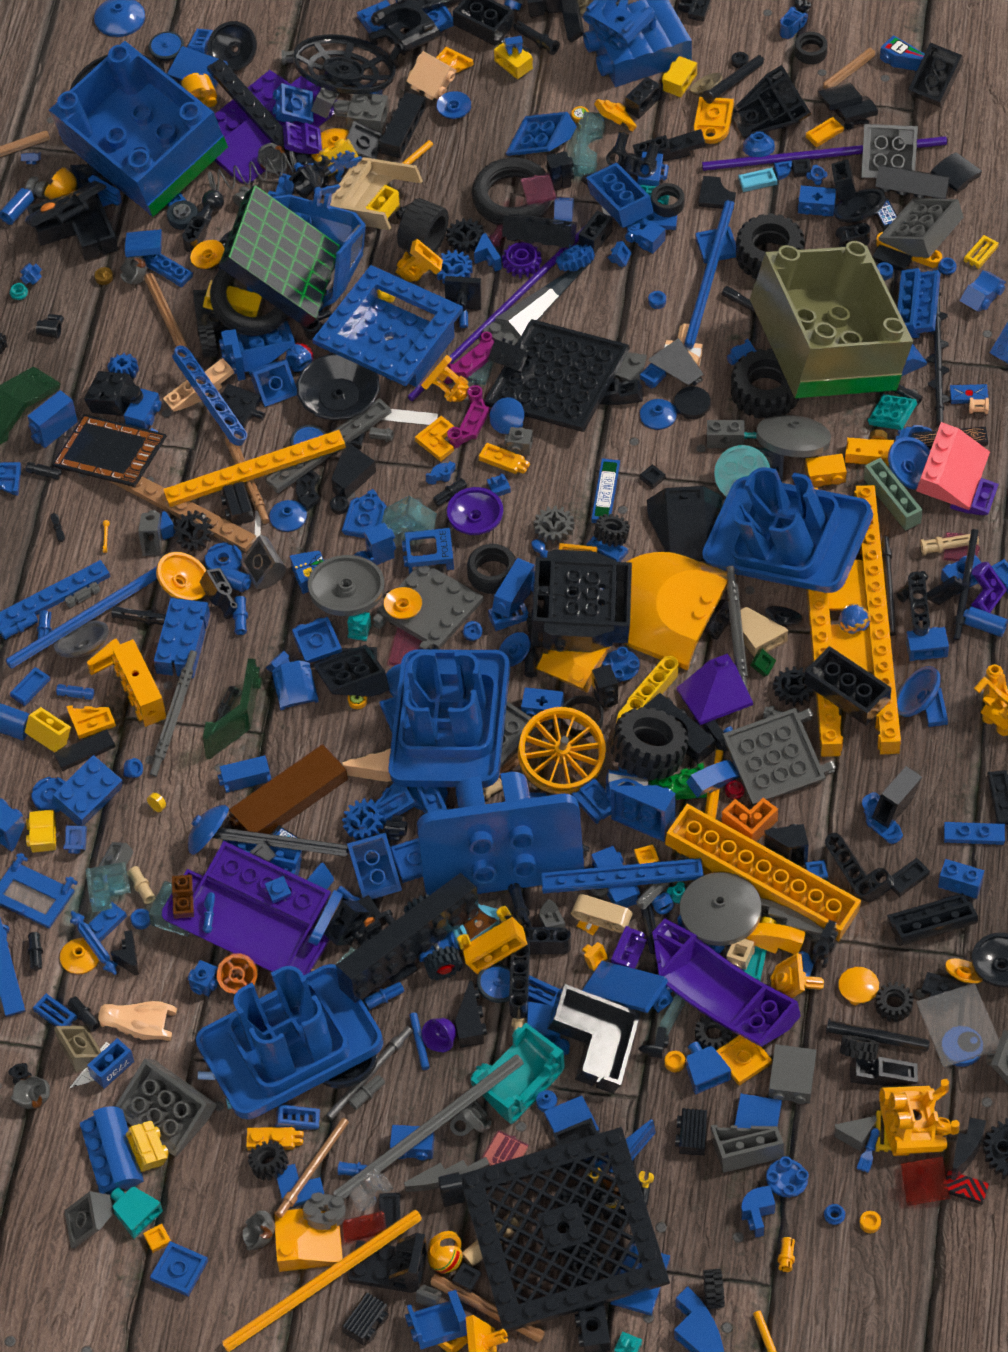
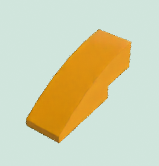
M759 923L756 929L745 939L753 941L754 946L776 954L778 948L796 954L799 953L803 945L806 931L780 924Z

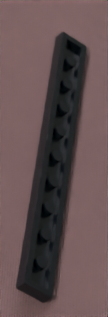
M222 59L208 65L207 71L270 142L281 146L285 150L287 159L291 164L290 150L284 147L283 127ZM293 151L296 163L299 162L303 166L314 163L307 154Z

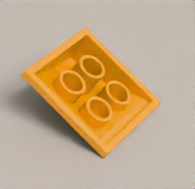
M610 647L594 652H558L556 650H549L548 654H543L536 669L588 693L592 685V670L601 667Z
M303 1208L287 1210L282 1218L275 1214L276 1251L280 1272L333 1266L343 1259L340 1225H332L331 1229L328 1230L312 1228L308 1225V1221L304 1220Z

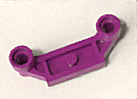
M488 331L483 332L480 344L456 363H449L447 367L459 377L468 378L490 361L488 357L494 344L492 334ZM447 376V378L443 382L445 384H450L454 381L449 376Z
M473 385L468 388V398L471 404L460 428L452 427L447 432L448 440L454 448H459L462 443L471 439L476 440L489 414V407H486L484 404L482 388L480 386Z

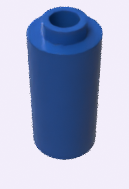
M21 188L2 208L0 218L6 224L12 225L34 201L33 193L29 189Z
M970 607L969 610L966 609L963 615L966 618L965 625L999 637L1003 636L1008 623L1006 618L974 607Z

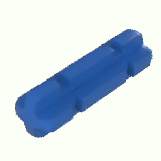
M58 684L56 688V693L60 696H65L66 694L67 697H85V699L90 700L94 697L93 688L84 689V687L71 685L66 687L63 684Z

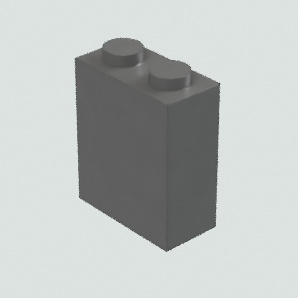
M775 1044L769 1098L794 1101L797 1104L810 1103L816 1049Z

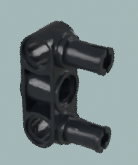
M619 131L615 146L606 156L607 163L609 165L616 163L615 156L617 154L619 157L617 163L627 173L640 177L653 175L657 169L656 158L660 145L650 142L646 157L644 158L628 153L625 148L630 134ZM648 165L649 173L645 175L642 173V168Z

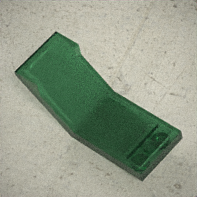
M33 366L0 385V444L8 440L10 430L24 410L59 390L60 382Z
M248 658L240 705L217 722H205L203 743L207 759L213 758L251 729L257 690L261 689L262 678L259 677L260 667H257L256 659Z

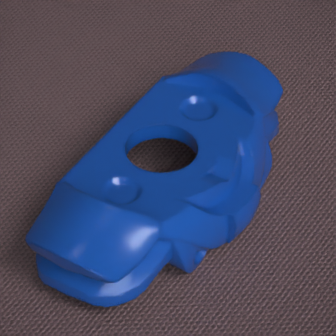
M875 792L866 795L862 799V805L865 810L867 826L870 829L872 828L890 844L900 841L903 834L896 821L887 829L872 819L880 796Z

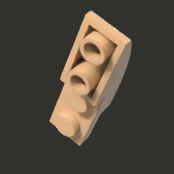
M224 358L205 371L217 391L222 388L221 383L235 373ZM196 379L199 384H204L203 381ZM188 380L163 398L173 412L202 401Z

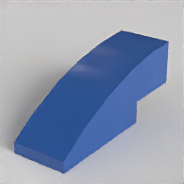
M726 760L692 774L686 783L698 798L739 778V775L732 762Z

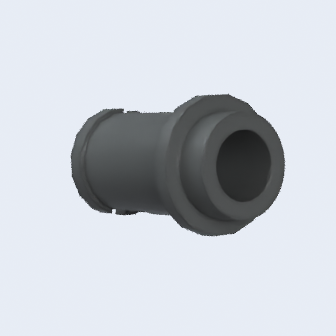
M371 427L369 438L389 442L393 440L394 431L390 430V428L380 429Z

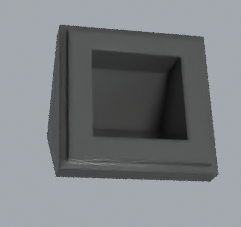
M424 1284L416 1292V1302L427 1307L438 1305L443 1292Z

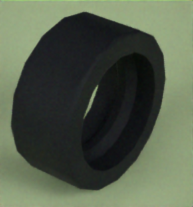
M805 32L799 35L795 41L796 58L805 64L822 62L827 55L828 44L826 38L817 32ZM807 44H815L821 49L816 52H807L801 47Z
M664 183L655 187L651 192L653 211L662 217H673L681 213L684 208L683 190L673 183ZM669 195L676 197L678 201L671 205H664L659 203L657 199L661 196Z

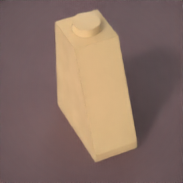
M748 607L741 609L744 645L754 657L760 649L769 652L788 641V630L785 627Z

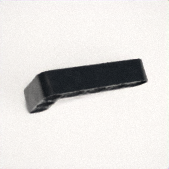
M524 927L527 945L511 954L509 1009L510 1015L513 1018L523 1019L528 1014L530 954L562 955L568 953L571 950V933L568 929L531 927L527 930Z

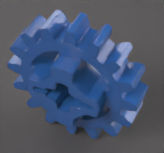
M574 245L572 248L560 253L561 256H557L556 263L560 271H577L579 268L591 263L590 260H594L595 254L591 246L584 245L582 247L581 245Z
M457 250L454 253L447 251V255L441 253V259H443L442 268L435 275H437L438 280L442 279L443 284H445V276L470 277V273H473L472 260H469V255L464 256V252L457 254Z
M365 798L362 799V803L356 800L354 807L349 805L350 811H344L346 818L342 819L345 824L343 828L356 841L360 837L361 839H365L368 836L372 837L374 833L379 835L378 829H384L381 822L386 821L383 816L385 812L379 803L375 804L372 799L368 803Z

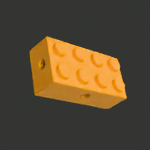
M134 639L112 647L114 655L111 656L114 664V671L116 676L122 680L120 681L124 692L127 691L131 706H134L136 709L135 714L138 721L142 720L146 727L166 719L162 696Z

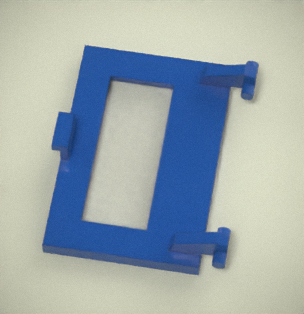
M22 853L17 854L16 861L13 862L0 881V906L50 929L75 892L70 887L72 884L77 885L78 882L70 876L66 877L65 880L67 882L65 885L21 865L23 861L27 862L28 858Z

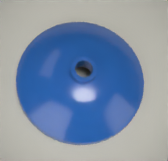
M107 0L97 8L94 21L98 30L103 34L112 37H123L133 34L141 28L145 21V11L136 0Z
M912 437L900 438L891 445L888 452L890 469L903 485L916 490L931 450L918 439Z
M932 666L922 667L903 683L896 696L898 714L900 716H915L932 704L940 687V673L936 668Z
M226 805L213 807L201 816L197 815L192 820L191 824L193 827L188 837V851L191 855L197 854L214 836L225 820L229 807Z

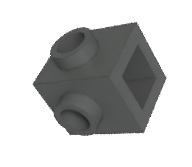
M511 427L509 434L505 436L504 443L507 445L508 451L530 456L533 430Z

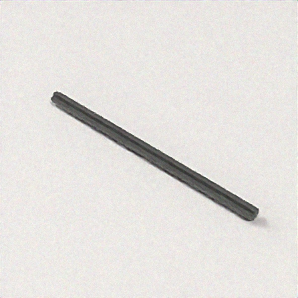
M514 1055L333 1192L334 1196L342 1197L343 1200L521 1067L524 1064L523 1060L519 1055Z

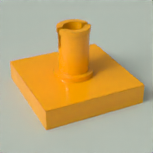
M476 1316L466 1317L469 1352H497L496 1345L508 1342L507 1338L504 1339L508 1337L504 1329L495 1332L494 1327Z

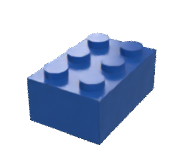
M93 755L53 794L52 804L76 825L84 826L121 790L122 779Z

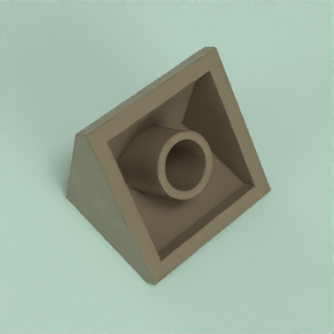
M56 1026L54 1028L58 1043L76 1073L86 1069L87 1065L101 1053L86 1026Z

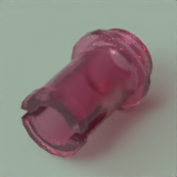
M498 225L494 233L488 237L494 247L501 244L503 238L502 225Z

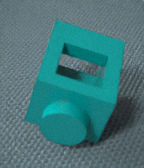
M364 612L349 616L347 622L348 638L367 641L371 628L370 613Z

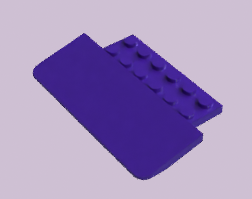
M271 70L247 87L275 119L276 115L273 114V107L276 104V100L272 96L274 90L281 83L312 91L313 105L322 88L309 82L302 75L290 84ZM231 100L215 113L228 148L214 161L233 178V167L236 165L245 182L249 183L250 161L253 162L259 175L265 172L257 162L258 151L261 146L271 142L237 103ZM334 107L331 109L327 119L313 112V122L310 125L320 127L334 115ZM277 120V121L280 123V125L283 127V125L285 124V122H282V121ZM294 121L292 124L302 127L304 123ZM251 164L252 182L259 176L257 175L253 165ZM235 168V179L245 184Z
M223 841L204 876L189 869L184 873V875H192L194 917L174 918L172 893L162 909V917L165 921L231 953L245 954L256 965L271 972L284 966H293L298 968L303 975L310 973L330 941L323 934L317 946L308 942L314 930L313 926L328 901L331 891ZM284 876L291 896L272 903L265 883ZM209 892H213L215 894L213 928L210 933H205L203 931L204 912L207 910L204 906V900Z

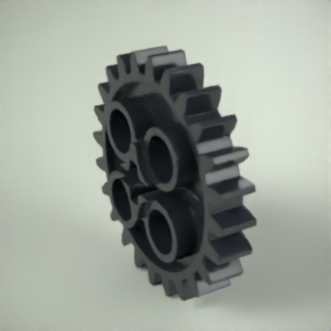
M1005 1118V1124L998 1121L997 1128L991 1126V1133L987 1132L983 1145L985 1146L983 1154H986L985 1162H990L989 1169L996 1167L995 1175L1003 1173V1180L1008 1176V1162H1006L1008 1160V1118ZM1004 1148L1007 1152H1001L998 1149Z

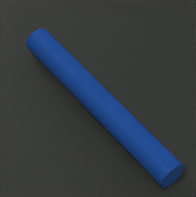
M411 1013L409 1017L422 1070H428L430 1066L422 1040L417 1013Z

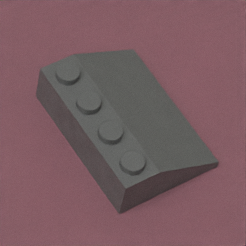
M913 198L878 237L879 241L911 256L928 258L964 218L958 199Z
M144 1058L115 1107L123 1109L126 1121L132 1126L152 1121L154 1127L157 1126L159 1128L162 1145H165L168 1152L177 1157L206 1124L217 1104L156 1060Z

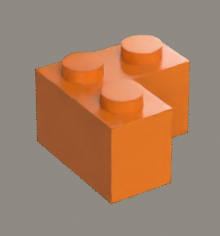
M762 798L749 810L734 799L722 811L721 823L757 842L764 835V830H768L778 821V808L765 798Z

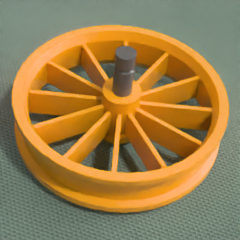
M567 707L549 708L532 717L524 727L518 745V761L526 778L537 788L551 794L576 793L581 787L596 779L601 771L606 753L604 736L595 721L585 713ZM557 718L571 720L566 736H560ZM553 719L557 741L540 723ZM573 721L586 728L568 742V735ZM537 727L550 743L528 735ZM588 732L592 734L596 742L572 746ZM525 742L549 750L525 753ZM598 748V760L578 754L576 751ZM551 755L550 758L535 770L531 768L527 760ZM572 758L595 767L587 775ZM554 760L556 764L550 781L540 777L537 773ZM567 761L583 779L570 783ZM558 763L563 765L567 784L552 782Z

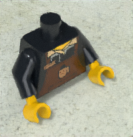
M641 1171L639 1173V1180L641 1181L639 1184L647 1207L650 1195L649 1184L653 1182L654 1175L649 1173V1177L645 1181V1171ZM592 1172L589 1175L593 1179V1184H595L598 1178L600 1177L598 1175L594 1177L592 1175ZM604 1179L600 1187L608 1191L612 1182ZM617 1186L613 1194L621 1197ZM596 1192L593 1200L601 1203L605 1195ZM610 1198L606 1206L614 1210L618 1202ZM622 1206L619 1213L627 1216L624 1206ZM602 1211L604 1219L609 1220L611 1214ZM616 1217L612 1226L619 1229L623 1220Z

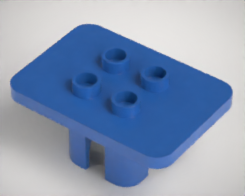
M767 467L758 468L749 476L737 479L730 488L703 548L702 555L706 564L727 571V566H734V571L737 575L824 593H833L841 589L845 584L873 518V511L869 502L859 497L814 489L810 478L803 474L793 473L792 478L795 485L782 483L777 470Z
M417 649L409 651L404 655L401 661L388 766L393 783L402 787H457L466 778L481 776L482 788L493 785L498 780L510 676L509 659L504 652L499 650Z
M519 772L500 773L505 802L485 804L481 776L462 780L456 787L458 808L429 812L422 815L417 821L426 894L430 896L459 873H462L477 887V894L508 890L510 884L515 889L514 883H518L521 888L542 885L541 873L584 869L578 800L570 794L530 798L526 777Z
M327 964L306 975H303L298 968L293 966L281 967L271 972L276 988L275 991L258 998L253 983L242 987L234 996L236 1011L203 1027L196 1036L198 1050L234 1113L239 1118H256L371 1058L382 1049L383 1037L381 1031L362 1000L360 999L354 1003L339 989L336 965Z

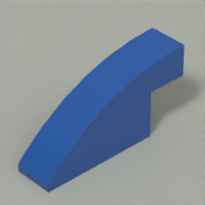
M687 1286L676 1297V1307L687 1317L674 1329V1338L689 1352H724L721 1336L714 1319L700 1298Z

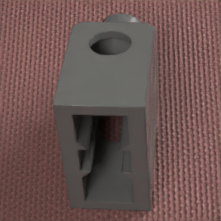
M155 510L141 514L139 537L142 556H161V515ZM153 534V541H150L148 538Z

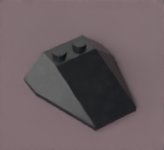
M780 65L767 73L733 108L732 119L743 138H747L756 132L765 133L797 124L812 114L783 65Z

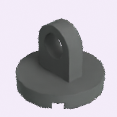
M476 1100L452 1118L450 1129L458 1136H464L474 1128L484 1133L491 1128V1121L487 1122V1113ZM458 1120L464 1121L466 1128H457L455 1122Z

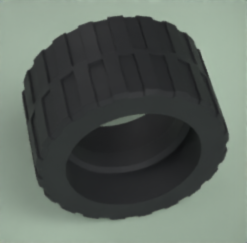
M422 198L412 201L404 212L398 227V246L410 252L412 242L418 239L436 253L447 231L449 223L447 209Z

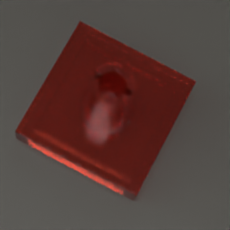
M943 1157L901 1164L908 1206L950 1199Z

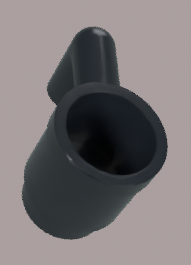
M48 314L47 319L37 321L36 333L44 337L59 338L64 317L62 315Z

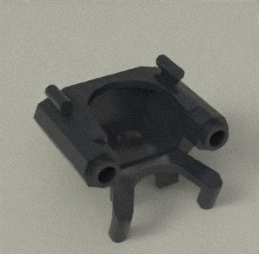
M395 0L396 3L374 12L371 16L374 26L380 27L384 25L385 29L371 32L368 35L371 43L378 45L377 39L386 37L391 44H395L389 59L391 63H395L396 68L399 67L397 58L400 53L404 56L406 52L417 47L421 48L422 45L440 36L439 29L433 20L413 0ZM404 29L406 34H402L400 30Z

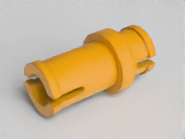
M784 1237L781 1240V1254L778 1255V1269L782 1270V1272L792 1271V1264L795 1262V1257L793 1256L795 1240H791V1237Z

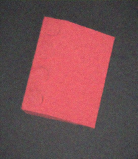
M941 422L916 491L970 510L990 452L959 428Z

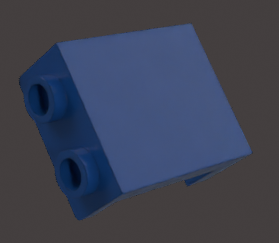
M456 1290L448 1292L450 1301L413 1312L412 1306L407 1305L408 1314H405L408 1327H413L410 1330L413 1342L418 1341L420 1349L467 1335L466 1315Z

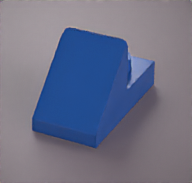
M485 233L482 234L474 252V262L477 264L486 260L487 264L492 266L496 272L502 269L501 257Z

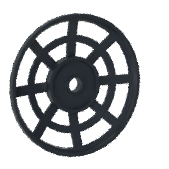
M327 34L307 38L296 46L293 55L294 66L302 77L324 89L345 94H368L380 91L393 82L396 72L395 63L390 62V55L371 42L346 35ZM321 44H346L347 47L346 51H325ZM312 46L319 52L309 60L300 56L304 50ZM353 47L367 50L377 57L369 61L363 56L352 53ZM320 58L325 60L323 66L314 62ZM353 59L359 60V61H361V62L364 63V64L361 65L359 62H357V61H355V60H353ZM298 60L308 65V71L311 75L300 67ZM383 61L388 67L390 75H379L375 65ZM313 68L321 70L323 75H316ZM370 68L373 75H364V70ZM328 79L329 81L335 82L336 85L330 84L324 80ZM362 80H372L366 85L359 83ZM378 80H387V81H385L384 83H382V84H380V85L371 87V86H373ZM343 84H344V85H354L355 87H342V86H343Z

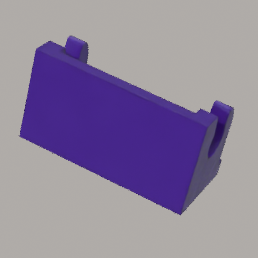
M625 926L611 958V963L635 969L647 943V940L644 939L645 934Z

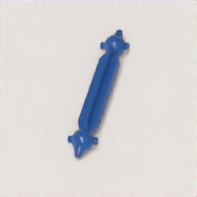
M71 911L72 918L70 923L77 925L82 937L99 961L104 964L103 970L116 975L117 962L110 960V955L88 924L83 922L85 917Z

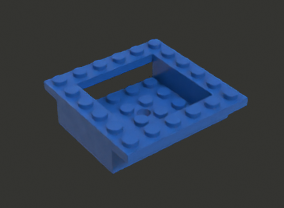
M370 265L312 340L313 344L399 384L407 386L409 383L417 387L454 339V322L463 312V306ZM377 289L430 312L435 316L431 321H428L379 299ZM389 336L394 338L393 340L389 341L385 340V338Z

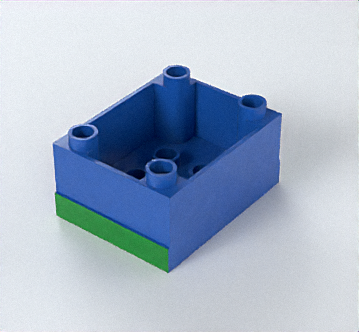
M123 41L120 45L113 46L109 50L108 56L70 91L63 92L58 97L57 103L49 109L63 143L152 217L228 148L214 112L126 41Z

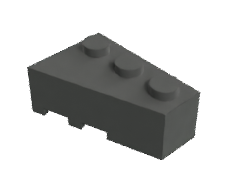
M711 1125V1139L723 1173L784 1157V1143L777 1126L737 1128V1125H731V1128H719L717 1125Z

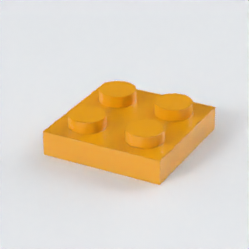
M740 1035L716 1050L730 1067L731 1077L739 1086L772 1064V1059L761 1046Z

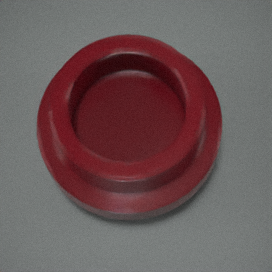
M731 781L726 785L725 794L728 798L738 800L744 796L745 789L739 781Z

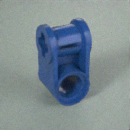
M791 7L780 20V36L785 39L794 37L806 24L808 14L801 13L795 7Z

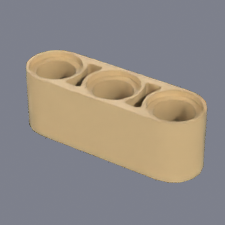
M580 894L577 897L571 915L577 920L617 933H623L633 913L623 906Z

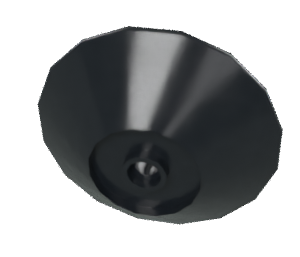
M327 354L313 360L302 370L297 381V397L303 407L316 417L328 420H345L364 413L375 402L380 391L377 373L336 354Z

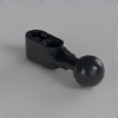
M209 190L204 193L202 197V211L191 218L182 234L183 245L187 252H192L195 246L203 242L207 235L209 223L212 220V213L222 209L224 197L219 191Z

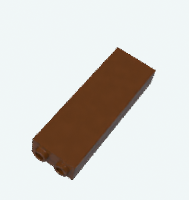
M322 744L229 809V821L234 828L238 827L243 831L271 834L278 825L283 826L347 781V769Z

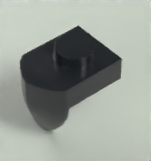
M657 1028L655 1045L640 1046L638 1050L650 1057L662 1059L664 1048H668L669 1036H666V1028Z

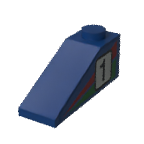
M894 35L881 46L880 59L883 62L896 68L914 71L918 70L925 55Z

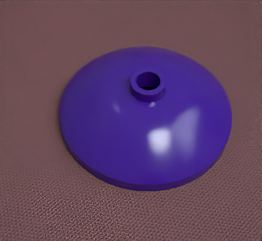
M481 487L466 488L456 493L449 501L447 506L448 520L461 533L468 535L485 534L495 529L501 522L503 504L501 499L491 490Z

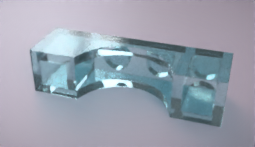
M584 112L583 119L580 118L579 129L581 130L580 132L577 131L576 142H578V145L574 146V155L576 156L572 158L574 176L582 177L586 173H596L598 165L597 153L589 149L588 145L595 140L603 138L605 117L600 113Z

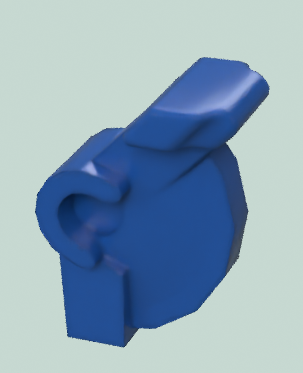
M450 461L449 463L436 465L431 473L426 474V482L433 485L436 484V481H449L451 474L456 469V463Z

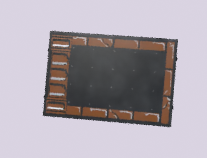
M84 414L52 465L56 468L136 487L167 435Z

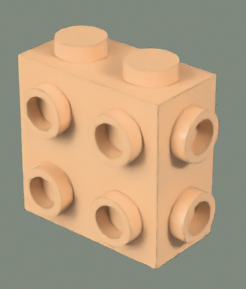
M423 51L417 57L416 64L409 72L406 82L412 84L410 88L417 92H420V90L424 91V96L433 101L434 98L439 99L447 92V87L455 78L457 70Z

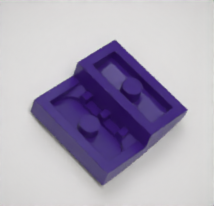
M285 122L283 125L285 149L304 154H319L322 150L320 128L308 123H304L300 127L290 122Z
M981 478L970 510L951 504L950 508L969 514L988 515L998 484Z

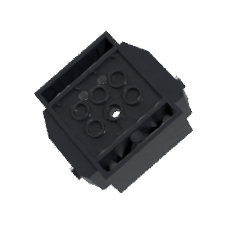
M557 549L547 552V558L536 557L531 647H542V654H548L549 650H556L558 652H594L610 647L613 643H628L632 562H616L614 559L592 551ZM538 600H544V618L537 617Z

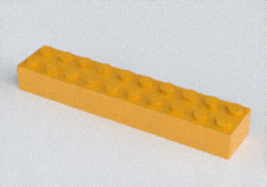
M686 804L666 833L665 845L690 859L701 858L702 865L715 873H732L746 879L755 887L760 898L788 907L809 918L823 929L829 920L836 922V931H838L836 941L838 942L859 912L860 899L689 804Z

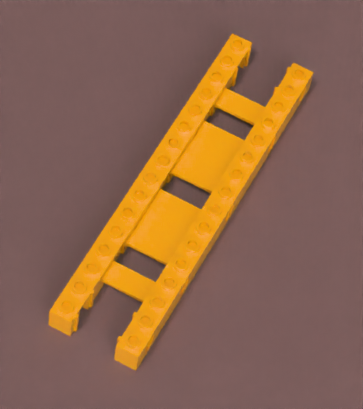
M875 485L856 486L854 497L863 498L869 502L873 511V518L860 547L862 560H854L843 587L833 593L806 589L812 661L814 662L830 646L892 688L890 701L876 715L875 729L880 731L877 750H880V754H900L901 737ZM849 604H859L867 609L871 621L865 631L860 630L850 634L843 631L839 624L831 625L830 611L842 610ZM815 692L821 757L841 756L843 736H841L840 731L841 715H839V707Z

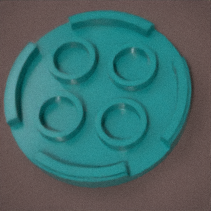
M747 445L734 446L723 452L717 460L714 470L715 482L719 490L727 497L732 484L737 479L749 476L758 468H770V465L764 454L758 449Z

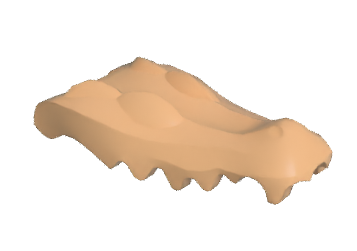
M159 1001L132 1005L104 1004L100 1008L98 1020L102 1027L110 1026L117 1028L119 1032H123L126 1035L131 1034L134 1038L171 1041L172 1032L164 1030L166 1014L176 1015L177 1008Z

